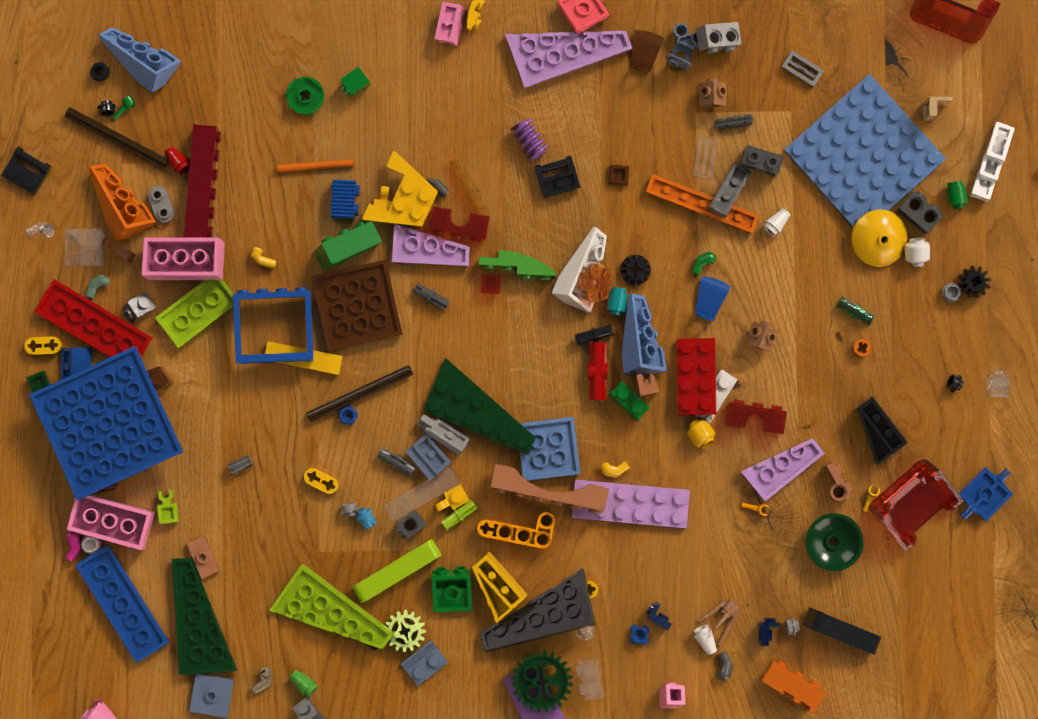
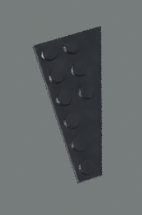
M583 568L570 578L564 579L559 585L548 589L526 603L521 609L512 612L510 616L480 632L483 651L486 653L596 625L585 570Z

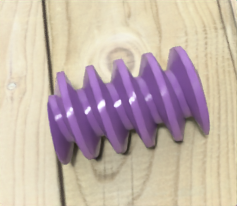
M532 119L524 120L510 129H517L513 135L515 137L520 136L517 140L518 143L525 142L522 145V149H528L525 153L526 156L533 155L530 158V162L543 156L549 145L542 146L545 139H538V136L541 134L540 132H533L537 126H530V123L533 121Z

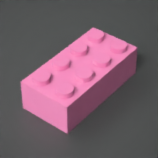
M144 238L142 276L147 280H223L225 242L220 238Z
M89 495L78 501L75 498L67 530L144 550L155 512L99 496Z

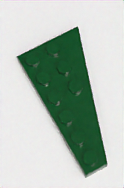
M447 358L444 359L423 411L529 455L536 437Z
M193 558L172 559L179 675L237 671L238 669Z

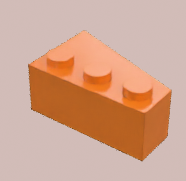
M778 659L777 662L771 660L760 680L814 714L826 693L819 689L821 685L813 680H810V682L804 680L803 677L805 675L795 669L793 672L786 669L788 665Z

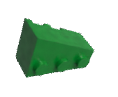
M363 221L356 224L355 229L351 231L347 228L339 232V236L335 238L329 236L321 240L322 244L314 251V254L323 272L338 263L342 264L345 260L378 246L382 240L373 222L366 223Z

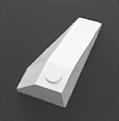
M597 227L591 229L558 276L552 294L563 303L591 313L598 295L596 283L597 278L601 276L599 265L600 260L604 258L607 236Z

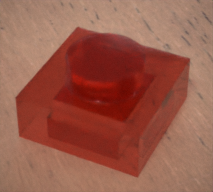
M482 274L481 293L500 294L501 275Z

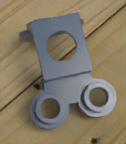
M679 23L673 29V36L677 39L672 53L667 54L665 59L668 60L667 64L685 71L686 68L690 69L692 65L689 62L694 48L699 46L694 40L697 38L696 31L692 35L688 34L689 29L687 25ZM682 30L684 34L680 36L677 34V31ZM677 52H683L686 56V59L684 60L682 58H679L675 56V54Z

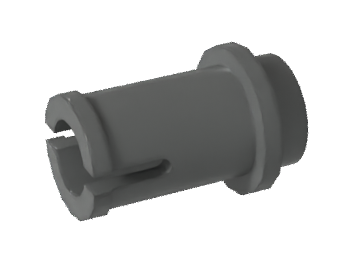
M246 455L235 462L230 461V464L227 466L232 475H238V472L253 466L249 455Z

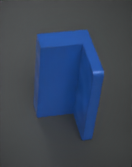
M61 348L60 380L91 366V348Z

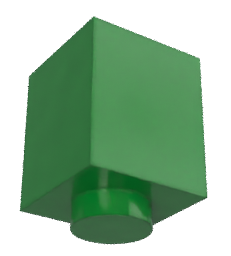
M359 66L340 79L342 83L340 88L346 96L350 94L352 98L371 85Z

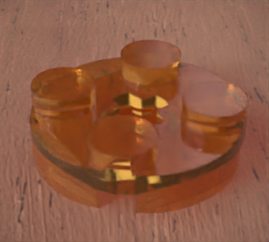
M590 263L586 265L588 267L582 269L578 277V289L582 291L583 299L591 302L607 299L611 284V271L602 264Z

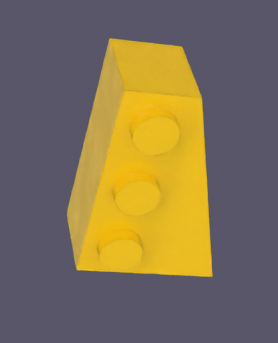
M490 551L472 567L496 623L528 595Z

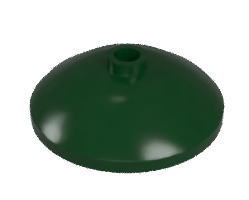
M829 513L820 516L810 525L806 533L805 546L810 559L817 566L828 571H841L849 568L859 559L863 550L864 541L861 529L854 520L843 514ZM831 538H835L836 543L834 545H830L829 540Z

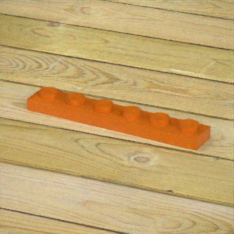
M652 174L646 189L648 194L753 234L760 216L733 205L724 219L708 210L714 197Z

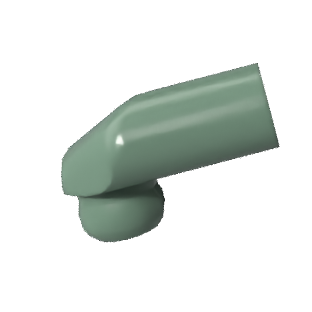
M98 275L91 279L85 296L94 298L97 288L101 286L107 287L110 279L105 277V275Z

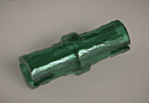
M843 296L836 305V307L849 313L850 317H855L868 326L872 323V319L875 318V315L862 309L861 305H856Z

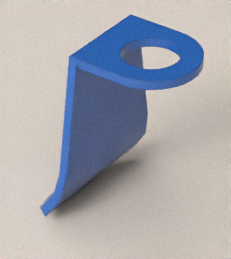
M701 277L695 315L714 321L729 292L730 286L715 278Z

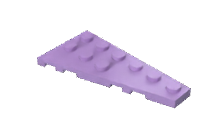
M626 31L581 32L578 35L572 32L505 34L524 88L632 50Z

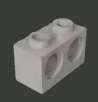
M738 22L705 24L696 28L699 51H707V54L716 53L722 49L724 52L735 51V47L742 45Z

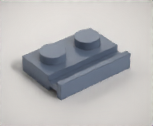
M427 434L405 451L430 481L451 464L449 459Z
M430 640L403 661L401 666H403L415 684L419 686L447 664L448 661L432 640Z

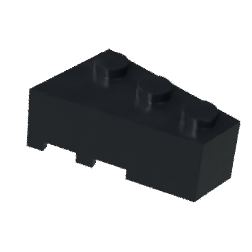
M873 395L857 406L877 466L905 446L908 441Z

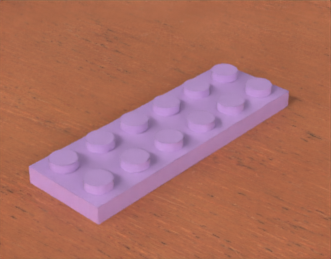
M575 479L574 490L593 484L609 488L605 511H600V514L588 512L589 508L581 506V510L572 508V518L687 528L690 490Z

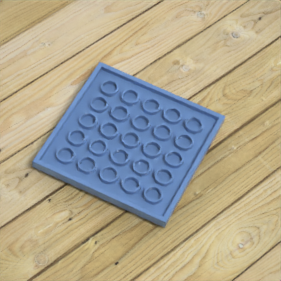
M871 74L867 75L784 149L785 153L852 227H854L862 215L869 211L878 209L888 211L946 160L942 153Z

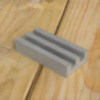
M793 50L781 67L811 87L815 86L824 70ZM794 57L818 73L817 76L791 60V58ZM788 63L791 64L792 66H794V67L797 68L798 70L802 71L803 73H805V74L808 75L809 77L813 78L814 80L811 81L810 79H808V78L805 77L804 75L800 74L799 72H797V71L794 70L793 68L789 67L787 64H788Z

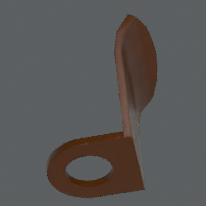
M635 30L631 68L650 72L664 38L652 32Z

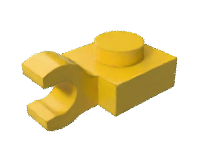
M381 186L380 200L374 199V205L385 211L389 210L392 201H388L389 187Z
M461 484L445 492L446 499L437 503L435 507L438 512L448 506H451L454 510L470 500Z

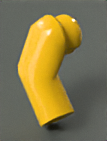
M625 461L618 466H612L605 462L601 465L600 469L605 476L617 478L629 470L630 467Z

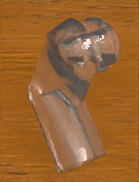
M37 222L25 229L29 237L42 233L47 238H51L55 234L53 226L45 222Z

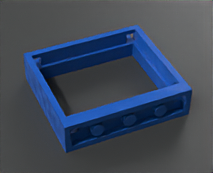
M306 287L295 288V291H287V288H277L276 292H268V289H257L256 293H249V290H237V294H233L236 364L314 361L310 290L307 291ZM305 297L307 352L242 355L239 300Z

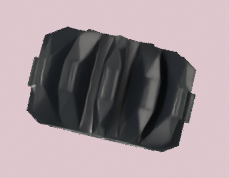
M970 266L969 270L963 269L965 275H959L958 277L963 280V282L958 283V286L964 285L961 293L968 291L967 297H971L974 294L975 298H979V293L985 295L986 291L984 288L990 289L991 287L986 284V282L991 281V278H985L988 271L981 273V266L977 267L976 270L974 266ZM977 278L978 284L972 286L973 282H970L971 279Z

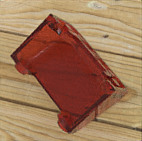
M914 0L910 9V17L919 24L974 44L983 37L1001 3L994 0H983L978 5L977 10L952 0Z
M922 459L870 503L868 509L899 546L907 551L916 544L917 536L915 532L942 508L946 511L956 510L964 500L940 469L928 460Z

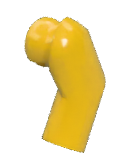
M254 247L251 258L260 266L274 269L276 260L261 256L263 250Z

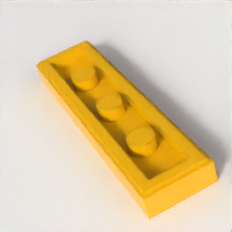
M267 341L265 354L307 352V349ZM313 350L314 361L276 363L339 375L343 356Z

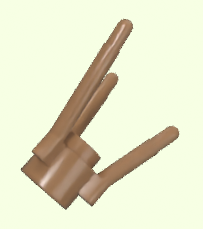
M730 598L727 602L723 600L717 607L697 621L700 624L722 609L721 612L724 615L714 629L717 630L727 618L730 621L717 643L718 647L721 646L734 620L739 615L738 611L741 609Z

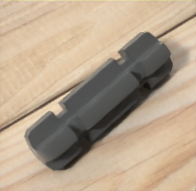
M751 114L744 115V117L740 115L715 120L716 129L718 130L725 127L733 128L743 126V124L745 126L753 124Z

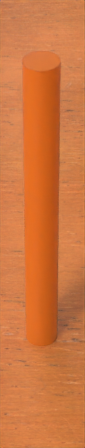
M354 160L277 165V171L280 173L354 167Z

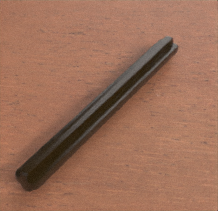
M71 107L66 110L65 117L162 169L167 166L169 161L167 158Z
M407 365L307 412V417L310 422H314L412 376L413 371Z

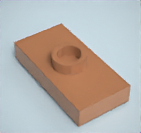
M205 536L186 543L201 579L220 571Z

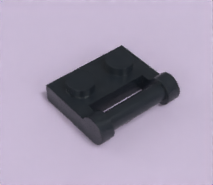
M18 146L1 176L31 194L36 195L49 174L52 165L44 164L24 152V149ZM21 158L40 169V174L37 175L18 164L19 159Z
M571 155L566 156V159L534 166L544 199L581 188ZM565 166L569 168L567 172L546 178L543 176L545 172Z

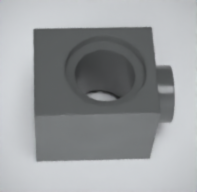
M415 509L397 522L398 527L396 529L402 538L406 536L408 539L427 524ZM407 520L415 522L414 530L406 529L405 522Z

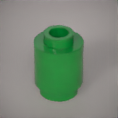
M954 181L947 183L948 188H946L949 207L953 206L954 210L965 208L968 199L963 182Z

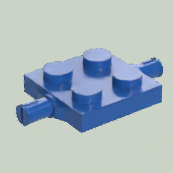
M984 467L958 493L968 506L960 516L967 520L974 512L984 521H987L1013 495L1004 483V480L1011 472L1005 468L997 476Z

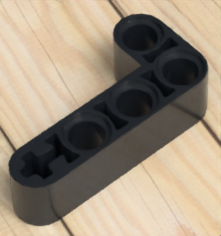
M809 607L802 624L816 632L875 655L882 638L879 635Z

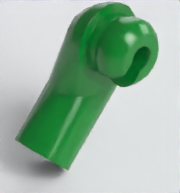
M705 252L697 256L691 272L700 275L703 265L716 262V255L712 252Z

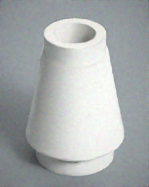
M782 208L765 221L764 230L773 237L776 234L779 235L790 217V213Z
M708 625L696 628L694 630V637L706 654L715 653L717 648L712 629Z

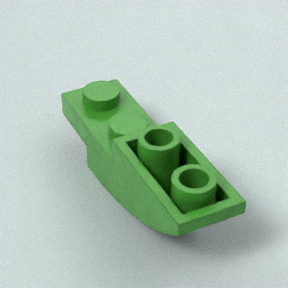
M499 250L498 258L479 257V266H483V270H494V267H502L503 271H513V268H517V275H520L521 279H532V276H540V280H551V277H555L556 273L544 263L516 252Z

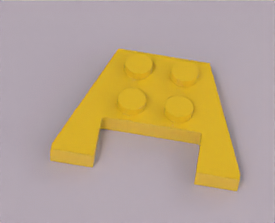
M393 151L386 167L404 175L388 211L369 203L362 219L422 227L438 191L397 152Z

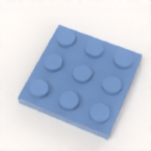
M574 417L520 423L536 437L529 455L520 452L522 474L527 481L581 474Z

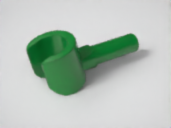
M127 96L122 99L124 106L112 116L115 120L123 112L135 106L132 97Z

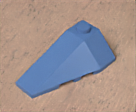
M111 27L98 36L133 78L150 92L165 86L181 64V60L162 48L156 50L150 47V43L145 41L144 43L135 41L133 36Z
M632 293L628 296L623 338V371L626 374L632 375L666 372L663 347L659 348L656 339L658 336L657 330L652 328L650 322L652 316L646 298L643 295Z

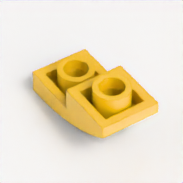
M472 0L467 18V31L469 33L473 29L477 30L482 22L480 20L481 14L476 10H481L486 2L485 0Z

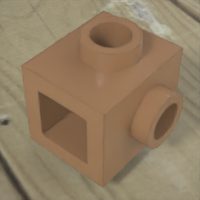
M716 78L707 79L705 83H699V102L701 107L715 108L727 106L726 83L718 82Z
M761 321V324L753 322L745 343L757 349L771 352L778 330L771 328L772 324Z

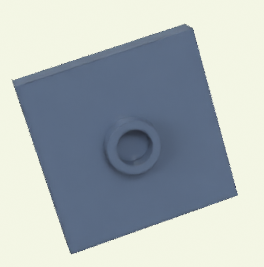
M200 673L196 674L189 712L228 718L234 679Z

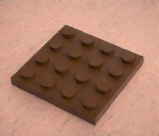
M386 260L311 276L328 352L403 335Z

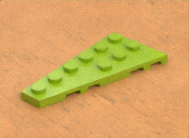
M301 564L269 609L271 612L341 634L347 638H353L380 649H384L395 634L304 564Z

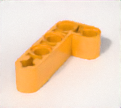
M549 512L541 513L537 519L536 529L484 519L479 522L477 531L481 536L536 548H546L551 543L555 518ZM544 515H548L552 519L551 524L548 526L541 524V518ZM489 523L488 526L494 528V524H498L496 536L492 535L494 531L490 530L487 533H483V529H480V526ZM506 526L510 529L508 537H502L499 534L501 527ZM522 530L529 533V538L526 541H521L518 538V533ZM540 534H545L548 537V541L544 545H540L537 542V537Z

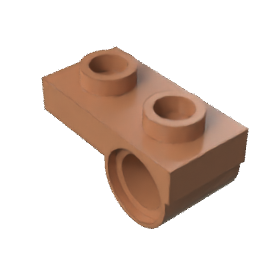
M834 462L825 465L827 472L834 482L828 489L829 497L836 501L852 497L850 493L852 488L848 481L844 482L841 475L843 472L838 464L835 465ZM839 486L842 489V495L836 498L833 495V490Z

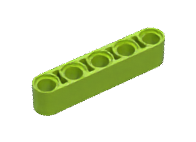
M430 539L357 583L352 589L362 604L437 559L442 554L433 539Z

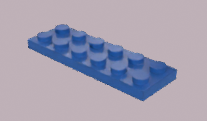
M109 544L75 565L136 663L170 642Z

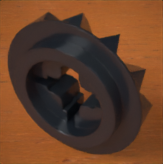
M636 254L628 256L622 262L620 272L622 278L627 283L640 285L648 280L651 267L645 257ZM635 262H637L638 268L644 269V271L637 273L636 278L633 271L627 270L633 268Z

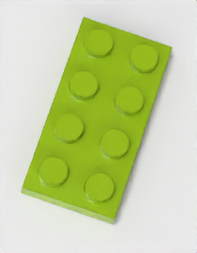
M204 280L155 318L175 345L181 348L233 308L234 293L224 280Z

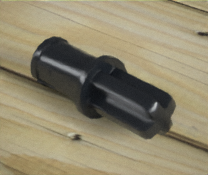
M608 324L596 329L592 327L589 331L575 334V341L577 345H581L591 341L598 342L599 339L614 336L613 331H611L613 330L612 326Z

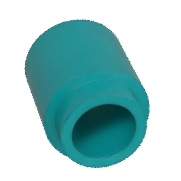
M611 287L606 310H610V314L621 316V312H625L628 294H626L627 289Z

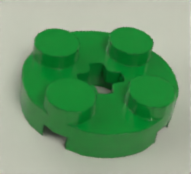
M301 77L294 79L289 84L286 96L288 105L294 112L310 116L322 107L325 93L321 84L316 79ZM309 91L310 99L301 100L302 96L300 94Z

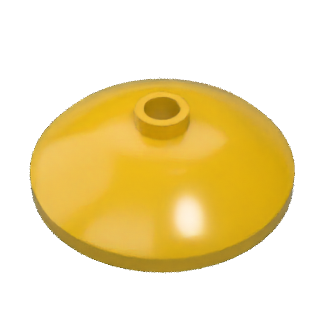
M882 209L872 210L862 215L855 223L851 234V244L856 256L865 264L874 267H883L894 263L903 254L905 244L907 243V230L901 218L893 212ZM883 236L886 237V241L884 243L881 242V238Z

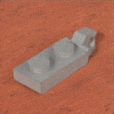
M423 414L417 423V426L424 430L428 436L459 456L470 438L439 418L437 420L431 419Z

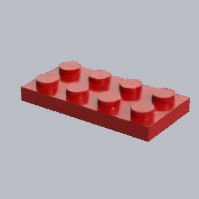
M715 338L677 339L678 416L717 415Z

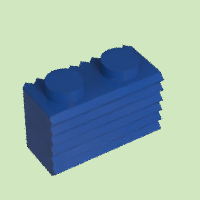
M333 179L332 219L355 220V216L359 215V204H356V197L360 196V185H357L356 180Z

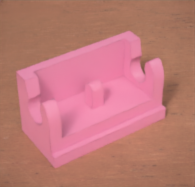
M448 2L442 3L435 40L443 44L446 42L452 46H458L466 11L462 5Z

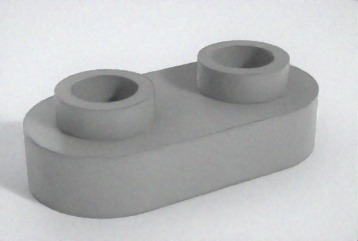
M162 186L152 187L149 190L148 198L156 219L161 223L171 222L174 219L175 212L167 190ZM156 192L161 193V197L158 199L155 198ZM167 210V215L161 216V211Z

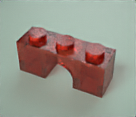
M433 206L429 230L433 231L432 234L444 236V233L452 234L451 238L461 240L463 237H469L470 241L481 243L482 240L486 241L490 216L471 213L470 220L466 225L456 226L451 221L452 209Z
M733 399V403H728L725 420L726 426L746 428L747 419L751 415H758L764 423L763 431L784 434L787 411H782L783 407L771 405V409L763 408L764 404L752 402V406L744 405L745 401Z

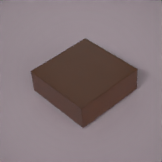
M610 165L609 184L628 186L629 166Z

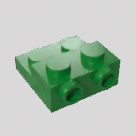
M457 566L455 570L437 567L435 571H432L433 612L472 611L470 569H466L465 566Z

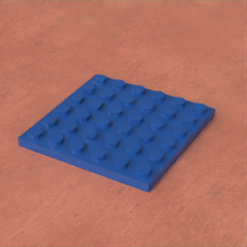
M136 346L29 394L77 501L184 452Z

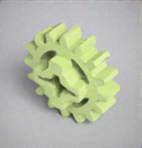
M407 610L404 611V614L397 611V617L394 615L390 616L392 622L386 621L390 630H392L394 623L398 621V629L393 631L395 634L392 636L389 644L390 646L395 644L396 650L403 647V652H406L407 647H409L413 651V645L419 647L420 643L418 640L424 641L425 639L421 636L422 633H426V630L422 629L425 622L420 623L421 616L414 617V611L410 615ZM405 618H409L415 623L410 624L406 622ZM402 626H405V628H410V631L408 632V638L405 635V633L401 634L400 631L403 629ZM418 630V635L416 639L413 641L412 634L414 631ZM395 638L404 639L406 644L398 642Z

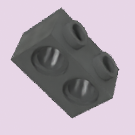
M747 145L740 165L777 177L784 156Z
M913 191L898 207L897 211L926 235L941 220L943 215L939 207L935 204L930 205L926 201L927 197L919 191ZM911 200L918 203L917 210L910 208L909 203ZM925 213L932 215L933 220L931 223L925 221Z

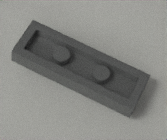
M735 162L708 210L725 219L752 171Z

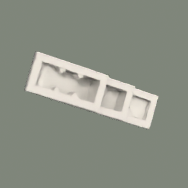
M1000 122L995 123L973 184L971 197L989 202L1002 164L1005 161L1015 128Z

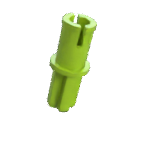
M470 500L458 510L454 509L455 512L441 520V523L448 531L460 521L463 522L464 518L478 508Z

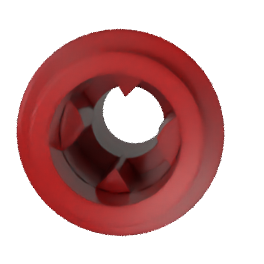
M170 146L165 150L164 153L174 172L182 175L190 169V160L174 146Z

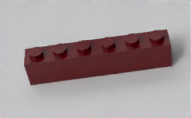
M193 124L184 238L213 237V226L210 225L211 219H214L215 207H212V202L216 200L217 191L214 188V181L218 179V169H215L216 162H219L220 157L217 143L221 142V131H218L219 128L217 126Z

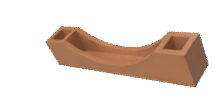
M495 464L491 487L494 488L495 492L505 494L506 490L512 491L513 496L524 498L525 494L531 495L532 500L543 502V499H549L551 504L562 506V503L570 504L569 508L581 510L582 506L589 508L588 512L600 514V511H605L609 488L593 484L568 492L548 491L528 482L514 467Z

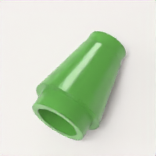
M295 670L289 677L302 696L305 695L307 698L318 688L315 684L316 681L298 670Z

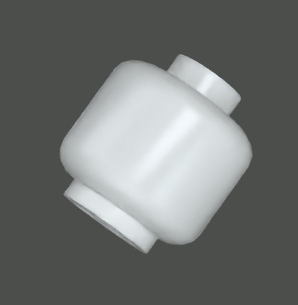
M924 238L909 239V242L905 244V260L912 263L913 267L924 266V263L930 260V244Z

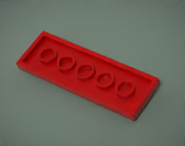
M55 279L51 282L34 311L109 357L136 346L142 358L153 339L150 335Z

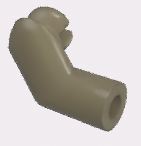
M261 668L259 672L260 681L251 686L256 695L271 685L273 673L270 668Z

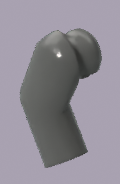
M425 179L442 197H445L450 192L439 179Z
M727 651L718 654L722 668L717 672V678L721 681L728 680L733 670V663Z

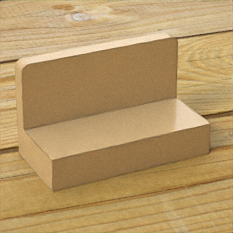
M928 97L923 102V121L933 120L937 116V106H947L953 101V97Z

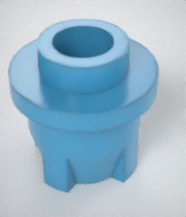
M363 507L356 512L355 520L359 521L365 530H368L376 524V520L371 513L372 509Z

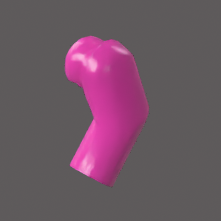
M69 532L66 539L69 542L70 550L65 557L70 561H74L82 549V542L77 533Z

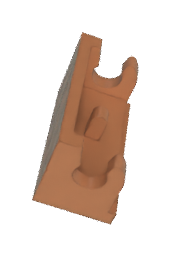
M642 374L635 375L639 396L660 392L656 386L655 377L652 374L648 375V379H645V381Z

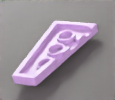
M394 224L392 262L469 266L470 247Z
M812 438L740 472L760 497L766 501L825 453Z

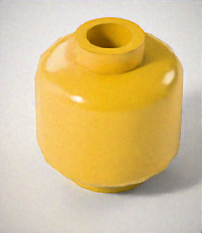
M694 420L689 424L688 427L690 429L687 432V436L695 447L705 449L715 441V431L706 420Z

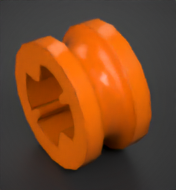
M860 339L853 345V352L859 357L866 356L871 351V345L865 339ZM859 343L866 345L865 353L857 351Z

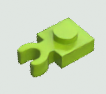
M169 490L168 498L163 497L162 491L158 492V497L162 501V505H157L159 524L179 522L177 503H171L174 496L173 490Z

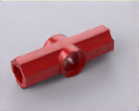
M590 342V363H588V380H590L589 400H606L608 363H606L607 343Z

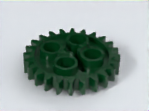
M546 649L541 655L539 650H536L535 656L529 652L528 659L522 656L524 662H516L519 669L513 668L517 675L511 676V679L516 681L511 684V687L517 688L513 695H520L517 701L524 700L523 707L529 704L530 711L537 707L538 713L541 708H544L546 713L548 712V707L555 710L556 703L562 706L560 700H568L565 693L571 694L568 687L573 686V683L568 682L569 679L573 678V675H567L571 668L564 667L567 661L560 662L561 655L554 658V651H552L550 656L547 655ZM538 664L542 665L543 678L548 680L544 683L546 698L542 697L541 684L536 682L540 679ZM546 666H554L556 669L553 675L546 674ZM534 668L537 674L535 677L529 678L526 676V670ZM555 684L559 690L556 694H550L547 690L548 686ZM536 687L540 693L538 696L532 697L528 693L529 689Z

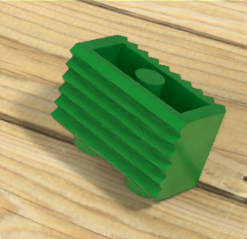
M620 382L609 394L636 421L650 408L624 382Z

